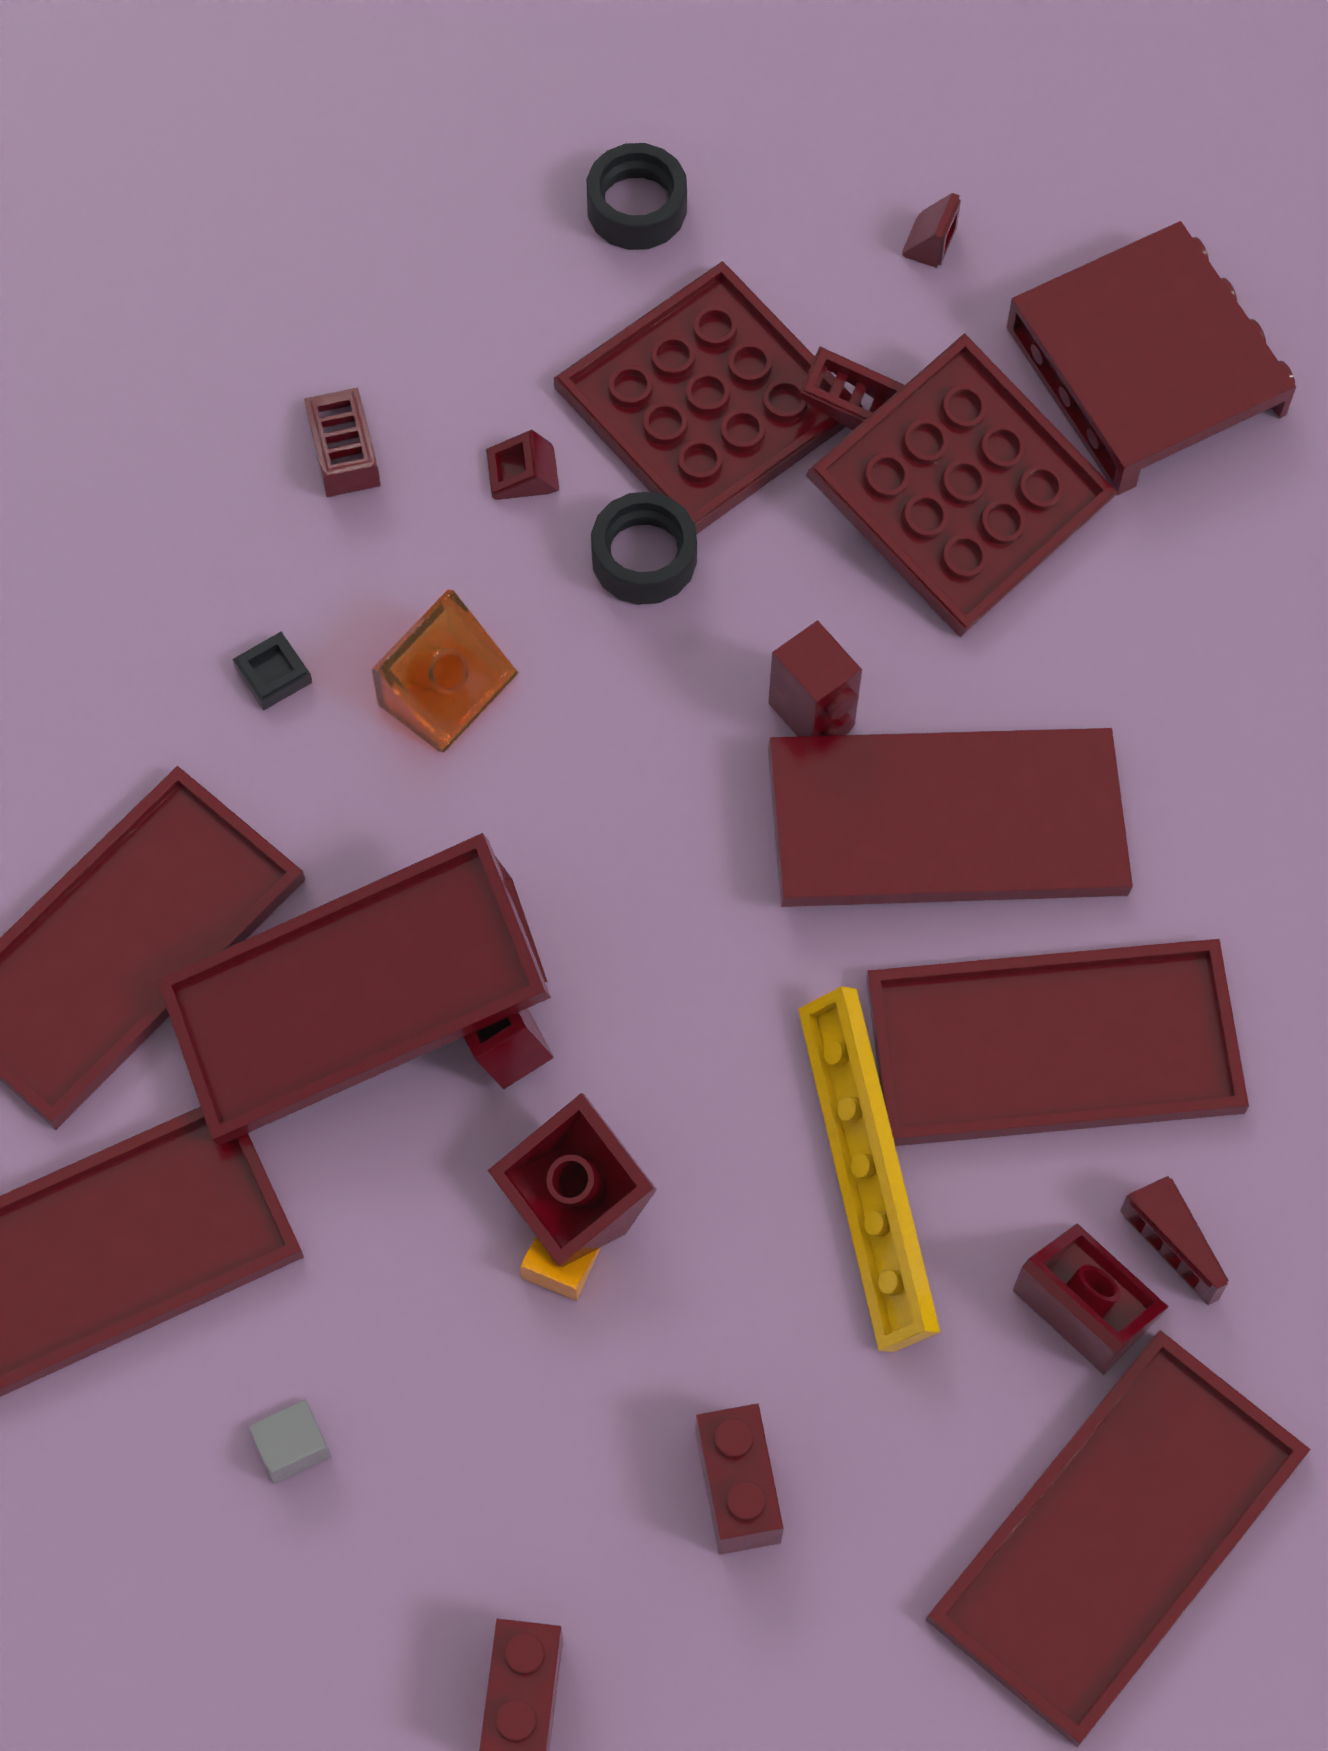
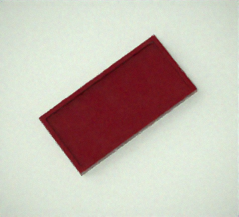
M1112 728L770 737L768 759L781 907L1128 896L1133 887Z
M177 765L0 937V1081L57 1130L169 1017L157 979L246 940L305 881L303 870Z
M483 833L157 979L211 1138L219 1145L225 1144L551 998L491 844Z
M1220 939L867 971L866 981L879 1080L895 1146L1245 1114L1249 1107Z
M200 1106L0 1196V1397L304 1258L248 1133L219 1145L211 1138Z
M1159 1330L927 1616L926 1621L1073 1745L1078 1747L1311 1449L1164 1332Z

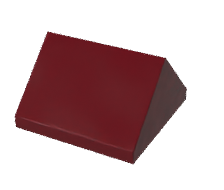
M580 1093L487 1170L559 1267H564L625 1235L657 1190L583 1093Z
M1078 1223L1028 1258L1021 1267L1013 1288L1014 1293L1103 1375L1117 1363L1169 1307Z

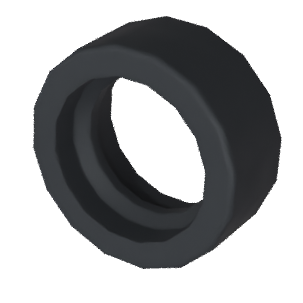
M647 143L622 144L602 154L593 163L586 178L588 219L595 232L608 243L628 250L650 249L666 243L681 229L687 215V178L679 161L665 149ZM628 178H645L655 181L668 191V201L659 210L649 214L628 215L616 211L607 204L605 193L617 182Z
M653 492L628 493L611 501L597 515L591 531L593 571L602 587L619 600L637 605L661 603L678 595L691 581L697 564L696 525L687 510L668 496ZM637 525H652L662 528L674 536L677 542V553L675 559L661 569L637 572L624 568L614 560L611 553L612 541L619 532Z

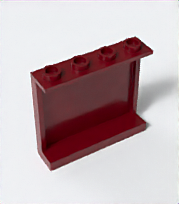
M1181 221L1011 299L1006 326L1007 330L1107 481L1118 491L1117 496L1136 487L1141 469L1267 409L1272 408L1279 419L1287 415L1296 389L1291 369L1284 361L1277 360L1266 344L1265 334L1259 323L1254 319L1248 318L1237 302L1236 292L1232 284L1226 278H1220L1209 262L1208 253L1202 241L1197 237H1192Z

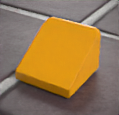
M536 1237L519 1267L520 1276L524 1280L577 1301L601 1247L564 1267H559Z

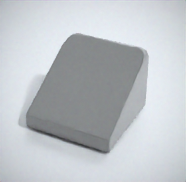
M306 1399L248 1426L274 1484L332 1457Z

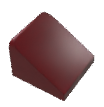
M951 193L924 209L917 216L902 250V255L905 258L935 268L942 264L957 229L961 204L960 195Z
M531 429L486 449L491 494L494 499L501 500L546 495L559 491L554 447L551 442Z

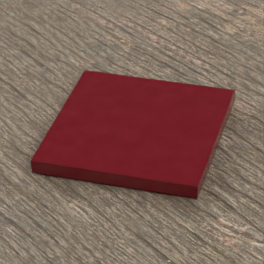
M723 261L554 377V388L642 484L650 492L668 496L687 510L696 525V534L846 427L797 397L815 356ZM826 370L819 389L828 393L835 379L829 370ZM843 387L839 398L849 402L852 394Z
M965 333L815 463L806 474L809 480L960 638L1118 493Z

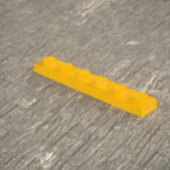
M840 986L798 1008L878 1351L896 1352L940 1333V1328L858 992L855 988Z

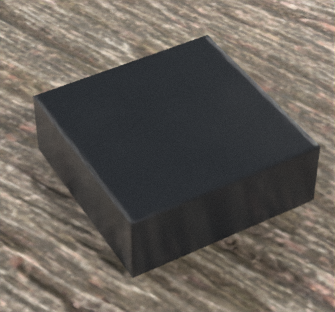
M282 631L232 659L236 671L263 711L312 683L310 672Z

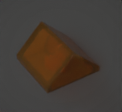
M449 589L371 669L378 705L439 752H445L518 674V671L455 591Z

